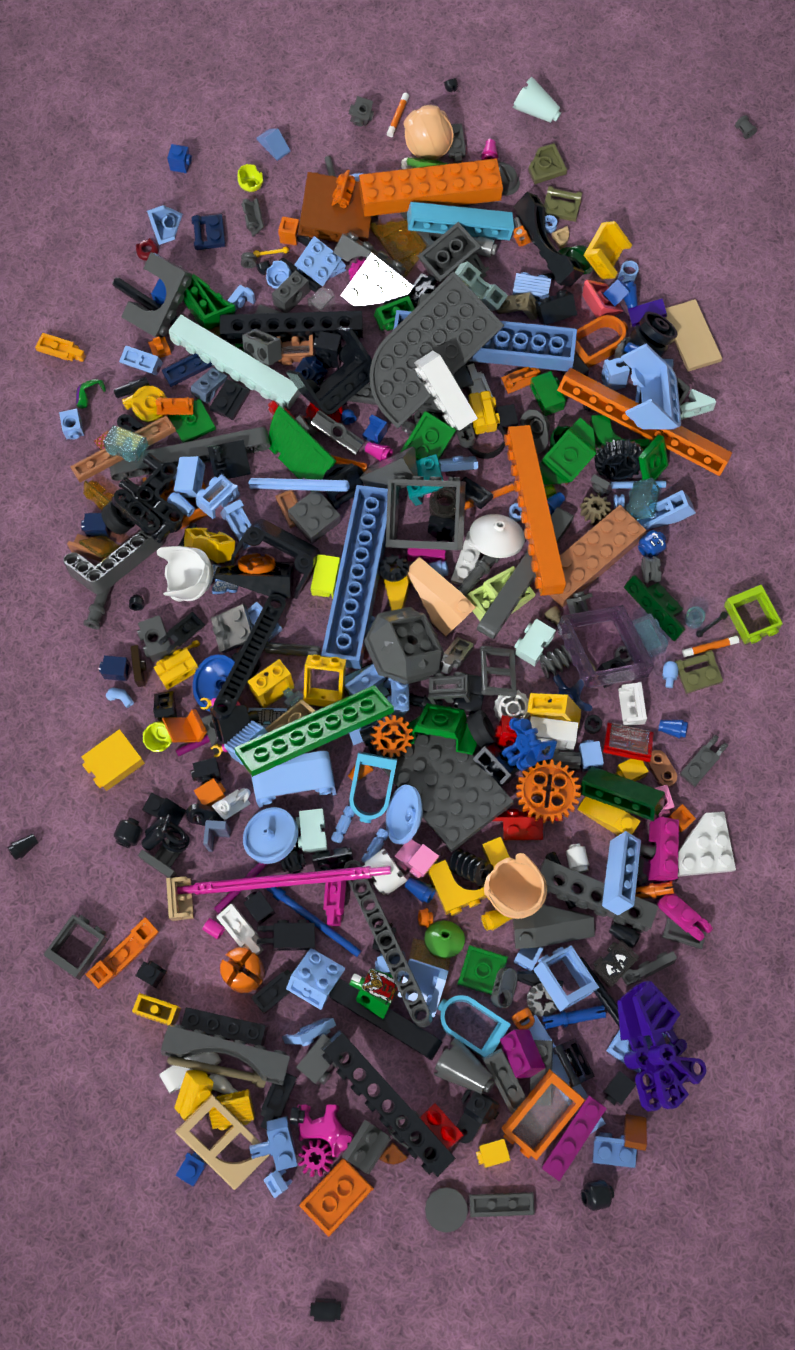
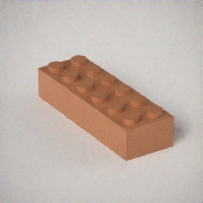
M619 505L560 555L566 586L563 594L550 596L561 608L565 607L567 599L574 597V593L586 589L635 547L639 539L645 535L646 529Z

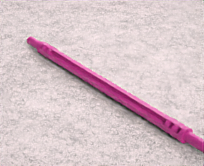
M366 866L195 883V885L178 886L177 893H195L200 895L369 879L372 876L391 874V866L376 868Z

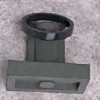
M173 829L167 830L168 834H170L177 840H181L179 837L174 836L173 834H180L179 832L174 831ZM187 834L186 841L181 845L174 844L168 839H163L161 841L163 845L154 857L143 849L138 854V857L166 877L175 878L177 873L171 869V866L181 852L188 848L190 840Z

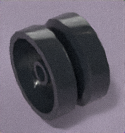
M646 312L641 318L639 325H636L630 334L631 340L635 345L642 346L647 343L660 357L664 355L668 345H671L678 335L672 323L654 312Z

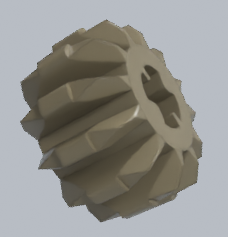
M591 493L589 498L585 497L583 499L584 503L580 504V515L585 516V522L591 520L592 525L595 521L599 523L611 513V502H606V496L600 498V493L597 494V497Z

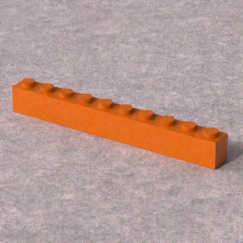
M572 368L566 372L557 391L652 441L657 435L664 436L667 449L718 476L721 475L732 455V452L683 426L673 430L642 429L637 427L635 422L626 415L625 411L639 405V403Z
M530 425L508 427L507 434L504 435V443L506 446L508 445L509 449L507 456L508 460L512 463L511 475L515 476L514 489L519 495L517 501L518 507L522 509L521 521L525 523L526 527L524 534L525 539L529 541L528 554L533 559L531 567L532 571L536 573L535 586L536 589H539L540 596L563 594L566 581Z

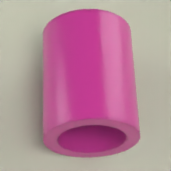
M209 918L202 930L218 940L225 931V927Z

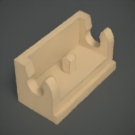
M166 878L169 919L171 921L194 919L192 893H177L178 886L191 885V878Z

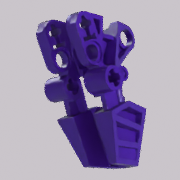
M645 981L634 986L617 1001L621 1041L629 1040L632 1048L631 1051L625 1054L624 1063L631 1070H641L636 1074L635 1083L640 1103L647 1111H657L661 1107L664 1109H674L689 1095L682 1084L684 1082L699 1084L706 1075V1065L699 1058L679 1057L687 1048V1042L684 1039H678L673 1030V1025L680 1016V1013L652 981ZM663 1033L666 1034L670 1040L668 1044H666ZM650 1035L653 1043L650 1049H648L644 1036ZM695 1063H698L701 1067L699 1075L694 1072L693 1066ZM644 1074L649 1077L650 1082L648 1086L643 1083L642 1078ZM651 1099L654 1100V1103L652 1104L649 1103V1100Z

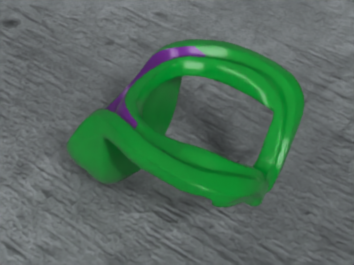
M93 379L80 384L76 390V406L81 409L87 408L89 401L84 389L98 383L103 392H105L104 382Z

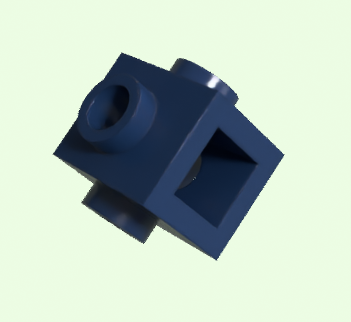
M316 356L303 357L295 369L296 372L302 374L304 379L314 380L317 385L324 380V376L328 372Z

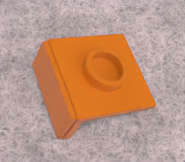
M192 709L188 717L162 718L172 742H200L207 733L196 709Z

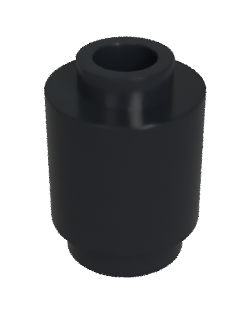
M315 1298V1303L311 1302L310 1316L314 1317L316 1322H335V1320H340L341 1301Z

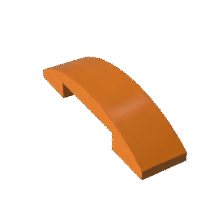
M146 917L130 931L131 934L106 958L98 961L85 974L98 989L115 978L157 936L159 931Z

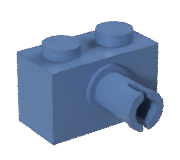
M288 1117L267 1121L268 1141L249 1145L252 1159L271 1154L277 1171L298 1166L297 1152Z

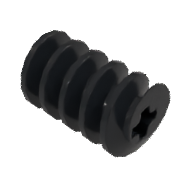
M460 848L453 852L449 862L450 870L454 874H458L460 877H464L480 886L485 884L486 877L494 870L493 865L489 864L487 860H482L480 857H476L474 854H470Z

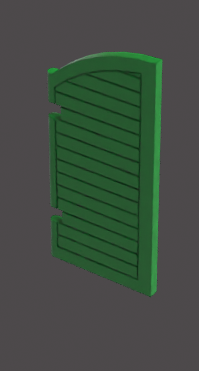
M278 406L270 425L269 450L274 455H277L279 452L280 456L278 459L298 479L323 480L325 472L335 464L336 460L282 406Z

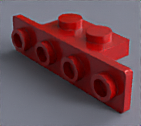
M508 809L493 821H503V840H543V818L540 817L538 821H535L536 815L528 817L529 810L523 812L517 809Z

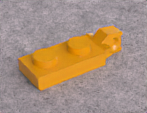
M42 333L35 346L36 351L67 361L75 359L84 362L86 358L84 351L80 350L74 342Z

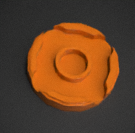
M258 553L243 555L238 560L239 570L249 574L267 573L274 570L276 566L274 557L265 554L264 557Z

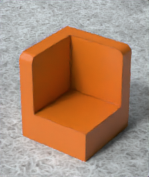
M282 216L278 230L280 243L297 246L299 219Z

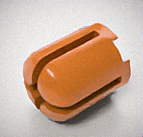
M245 947L234 948L225 954L229 960L226 962L222 959L220 963V974L223 981L239 993L255 991L265 978V968L260 958ZM245 967L250 975L247 976L243 972L240 973V969Z

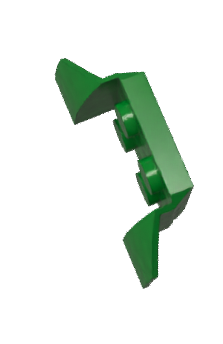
M579 418L565 432L539 463L544 485L571 483L596 455L594 429L582 418Z
M427 703L420 716L409 722L407 728L413 729L409 733L410 736L414 737V739L408 741L411 744L415 743L418 733H424L426 735L456 739V752L473 755L477 745L469 730L465 711L462 709Z

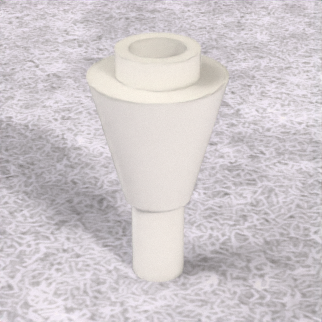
M210 1074L209 1077L214 1082L212 1090L223 1094L238 1092L232 1087L225 1076Z

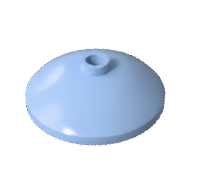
M411 785L400 786L393 793L387 808L386 830L390 840L395 844L403 845L408 843L416 835L422 821V799L417 789Z

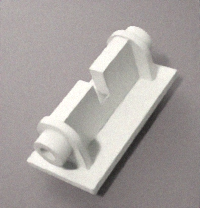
M242 788L240 791L237 789L213 804L212 807L225 821L251 804L248 801L251 792L248 788Z

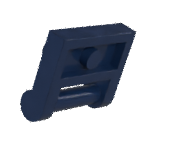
M222 214L210 216L194 215L191 217L192 224L194 225L195 250L226 247ZM206 224L207 241H202L201 225Z

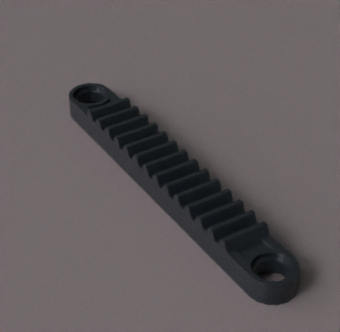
M273 594L269 596L213 704L212 714L217 719L225 720L232 714L283 613L286 601L281 595ZM276 601L281 607L274 608L271 602ZM224 705L228 711L222 713L218 711L217 706Z

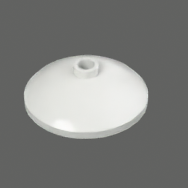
M488 514L476 519L470 527L469 536L473 546L487 556L495 558L511 557L520 552L524 546V531L510 517L500 514Z

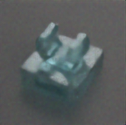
M288 687L283 691L286 698L284 704L287 710L301 699L303 700L304 695L299 690L293 693Z

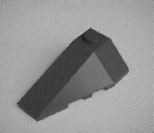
M543 905L536 913L529 917L521 919L512 918L513 938L516 949L537 948L595 937L593 916L571 910L558 909L551 905Z

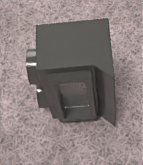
M455 672L453 676L437 673L434 677H429L428 699L432 704H436V699H445L446 702L453 703L454 698L464 697L467 703L471 702V680L465 673Z

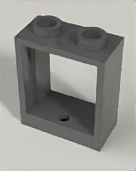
M72 914L43 955L80 980L109 939L104 936L106 932L98 926L94 929L89 926L90 921L81 914L79 917ZM78 924L99 938L79 968L57 954Z

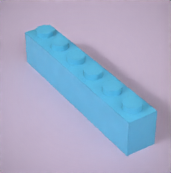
M410 202L407 212L408 230L444 234L459 222L472 237L481 236L490 239L510 240L514 230L512 212Z

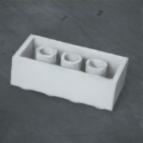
M431 351L414 362L417 366L415 368L417 375L420 379L422 378L423 381H426L424 386L429 394H432L433 397L435 396L436 399L433 401L437 408L445 413L443 418L448 425L461 430L478 419L441 355Z

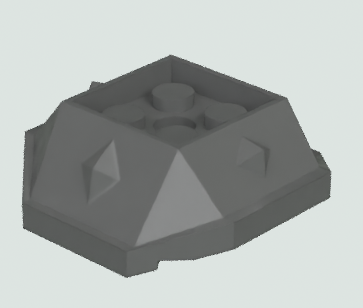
M412 607L378 613L364 639L365 646L378 675L389 677L402 684H409L429 679V677H434L435 674L441 673L443 662L441 661L444 651L438 640V635L425 614L415 611Z

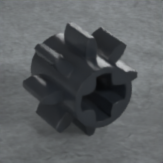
M292 851L281 861L284 872L288 871L289 874L302 872L304 870L303 865H306L303 854L298 855L297 851Z

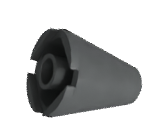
M453 1040L450 1043L453 1047L450 1050L446 1048L435 1067L437 1072H434V1075L477 1093H488L494 1085L492 1081L493 1075L460 1040Z

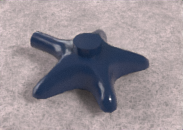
M559 674L552 678L558 687V694L569 695L583 711H591L593 709L590 704L583 702L580 697L585 685L584 679L578 680L574 686L569 688L564 684Z

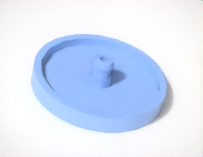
M271 807L258 812L245 827L243 833L245 851L255 861L263 864H271L282 860L292 851L297 842V822L291 814L282 808Z

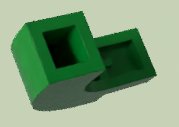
M591 415L590 426L594 429L595 444L599 449L601 445H606V441L611 443L613 439L615 441L621 439L613 432L610 418L604 415ZM649 439L630 440V442L635 441L636 444H640L643 451L650 444Z

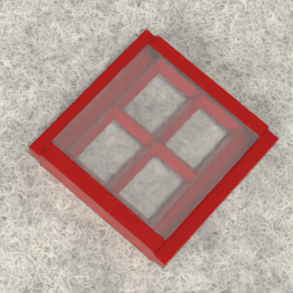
M608 722L603 753L650 762L654 733Z

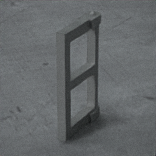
M481 646L482 694L516 697L514 650ZM486 655L509 656V669L487 667ZM487 674L510 676L511 689L488 687Z

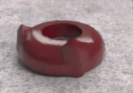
M151 238L136 244L137 256L142 260L147 261L151 252L156 254L159 252L157 244ZM145 246L152 247V250L150 252L146 253L142 251L143 247Z

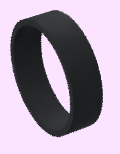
M497 424V429L503 435V443L497 450L483 453L475 450L472 446H469L468 450L478 458L490 459L496 457L505 447L504 435L506 433L504 428Z

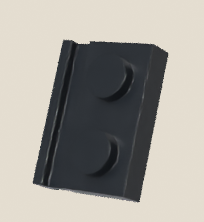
M227 379L211 404L210 411L230 418L233 421L250 394V389H246L242 385Z

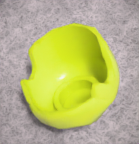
M243 165L238 170V184L245 191L255 192L263 185V174L257 171L255 165Z
M163 721L153 722L143 732V743L147 749L153 752H162L172 744Z

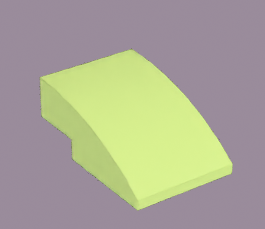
M514 566L488 579L481 587L467 594L466 598L476 607L473 613L479 621H481L516 569ZM530 586L513 612L535 597L536 594Z

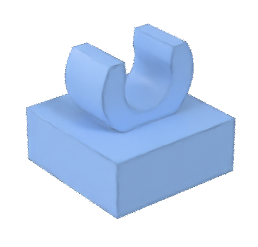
M285 1169L280 1172L275 1170L264 1179L274 1199L286 1191L292 1183L291 1179L287 1182L283 1180L282 1175L286 1173Z

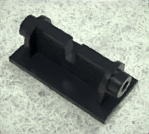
M346 846L333 849L334 855L330 856L329 850L316 852V854L312 855L315 871L344 868L348 861L353 860L351 848Z

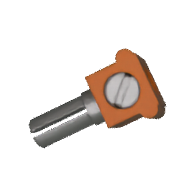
M514 218L515 229L513 231L515 235L513 237L518 246L522 247L529 244L531 239L523 225L521 226L519 218Z

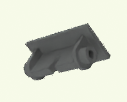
M258 198L254 201L243 199L241 205L244 214H246V228L252 233V236H255L264 228Z

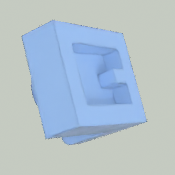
M239 285L228 299V303L235 305L236 312L238 308L243 307L245 300L252 304L256 302L254 292L248 287L245 288Z

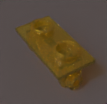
M91 480L89 483L84 481L83 494L87 499L93 501L100 510L112 501L113 495L110 492L105 493L106 489L97 481Z

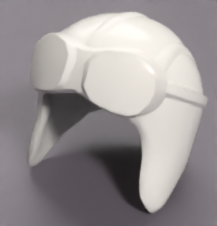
M183 546L161 547L157 550V555L168 561L165 567V578L168 585L167 592L163 593L165 596H170L178 602L194 601L209 589L213 580V567L204 551L198 548Z

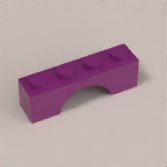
M587 1095L585 1102L576 1112L568 1128L542 1164L541 1169L560 1181L607 1108L590 1095Z

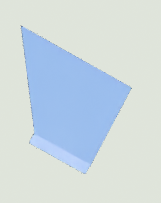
M164 205L147 210L158 244L161 245L175 240L183 214Z

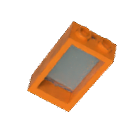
M549 1069L502 1126V1130L505 1133L503 1137L512 1145L516 1142L521 1147V1153L527 1158L532 1156L537 1160L585 1102V1099Z

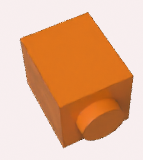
M214 778L193 790L201 804L212 806L225 798L223 793L226 792L222 783H217Z

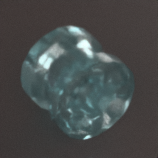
M697 606L688 609L684 619L687 627L691 629L701 627L705 620V611Z

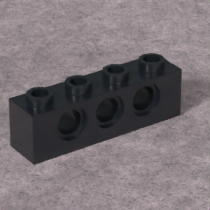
M188 1007L185 1008L181 1026L186 1028L185 1030L192 1032L195 1029L201 1030L208 1036L221 1035L226 1040H241L251 1046H264L268 1031L266 1025Z

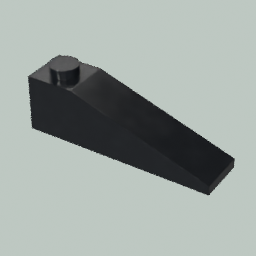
M275 562L274 570L262 574L244 573L239 570L238 565L217 567L214 578L266 596L278 594L287 599L292 594L294 562Z

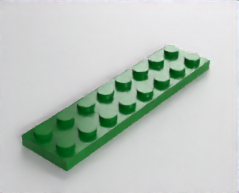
M373 685L234 748L235 754L252 777L390 715L394 713V707L378 688Z

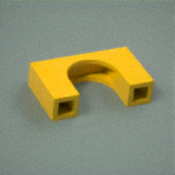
M501 837L482 844L485 857L493 867L498 862L510 858ZM446 860L434 864L428 871L446 915L451 914V916L459 914L462 912L461 908L468 905L470 908L481 904L480 900L488 898L484 893V887L478 890H467L460 887L455 882Z

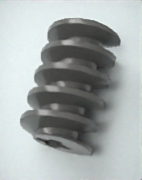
M568 642L567 647L561 645L560 650L555 648L553 653L547 652L546 656L541 655L540 666L546 678L549 679V672L556 676V669L562 673L563 666L570 669V662L576 666V659L581 663L583 659L574 643Z

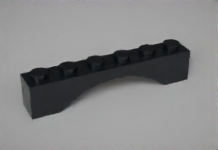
M526 192L513 206L517 212L516 216L523 222L525 230L531 235L532 242L540 250V256L546 260L548 269L555 275V281L561 286L571 287L585 272L577 259L562 255L551 244L545 227V207L538 195Z

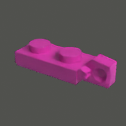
M346 880L325 882L323 910H326L327 925H341V915L344 912Z

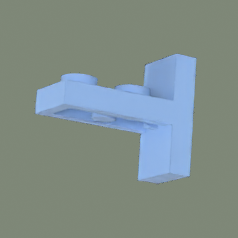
M240 499L224 507L220 513L223 520H227L239 542L245 531L251 526L249 519L242 509L244 505ZM246 544L243 550L249 548L250 545Z

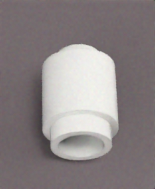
M580 844L570 845L569 849L566 850L569 868L581 874L588 872L589 861L585 846Z

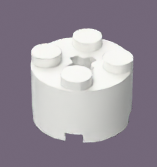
M384 848L364 862L365 865L362 866H371V868L391 866V874L372 876V879L375 878L376 880L374 885L383 895H389L407 882L402 871L394 860L389 857L388 852Z

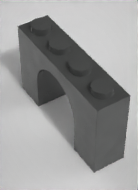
M151 252L143 269L163 281L166 287V299L163 305L155 311H150L138 303L128 301L121 317L152 336L162 338L169 331L171 320L176 316L178 305L184 299L185 290L190 286L193 274L161 255Z

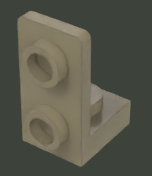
M530 292L507 296L497 310V313L523 311L530 320H535L538 316L535 305L537 300Z

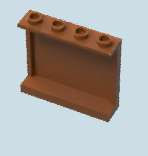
M308 172L298 235L312 238L315 236L317 239L339 242L343 233L353 232L359 236L358 239L362 242L368 241L371 216L364 217L359 182H355L353 192L350 193L349 206L342 208L338 203L332 206V195L337 188V177L322 175L317 172Z

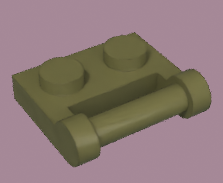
M548 186L544 203L545 216L552 215L558 219L576 222L582 192L573 193ZM552 196L575 200V203L552 199Z
M712 650L683 661L681 659L674 661L678 665V675L686 694L723 682ZM705 661L709 664V666L687 673L684 670L686 667Z

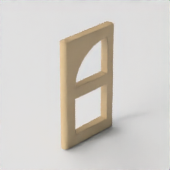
M213 1095L175 1131L234 1190L269 1156L265 1155L255 1159L250 1157L240 1162H227L217 1157L239 1133L246 1137L253 1145L261 1142ZM215 1107L233 1126L208 1149L190 1130Z

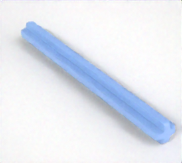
M251 478L248 482L251 489L347 492L350 488L349 482L346 480Z

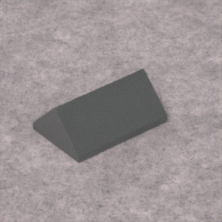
M457 222L421 252L418 258L429 275L441 282L456 270L461 263H464L481 249V246Z
M411 447L371 465L360 476L364 485L388 489V479H395V476H406L407 480H412V476H418L415 448ZM399 485V490L407 486Z

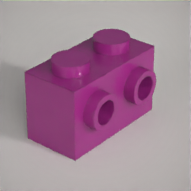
M514 1029L500 1039L503 1051L509 1060L516 1078H530L546 1068L529 1029Z

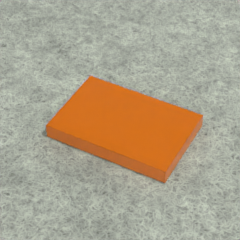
M343 1158L299 1206L330 1237L374 1188Z

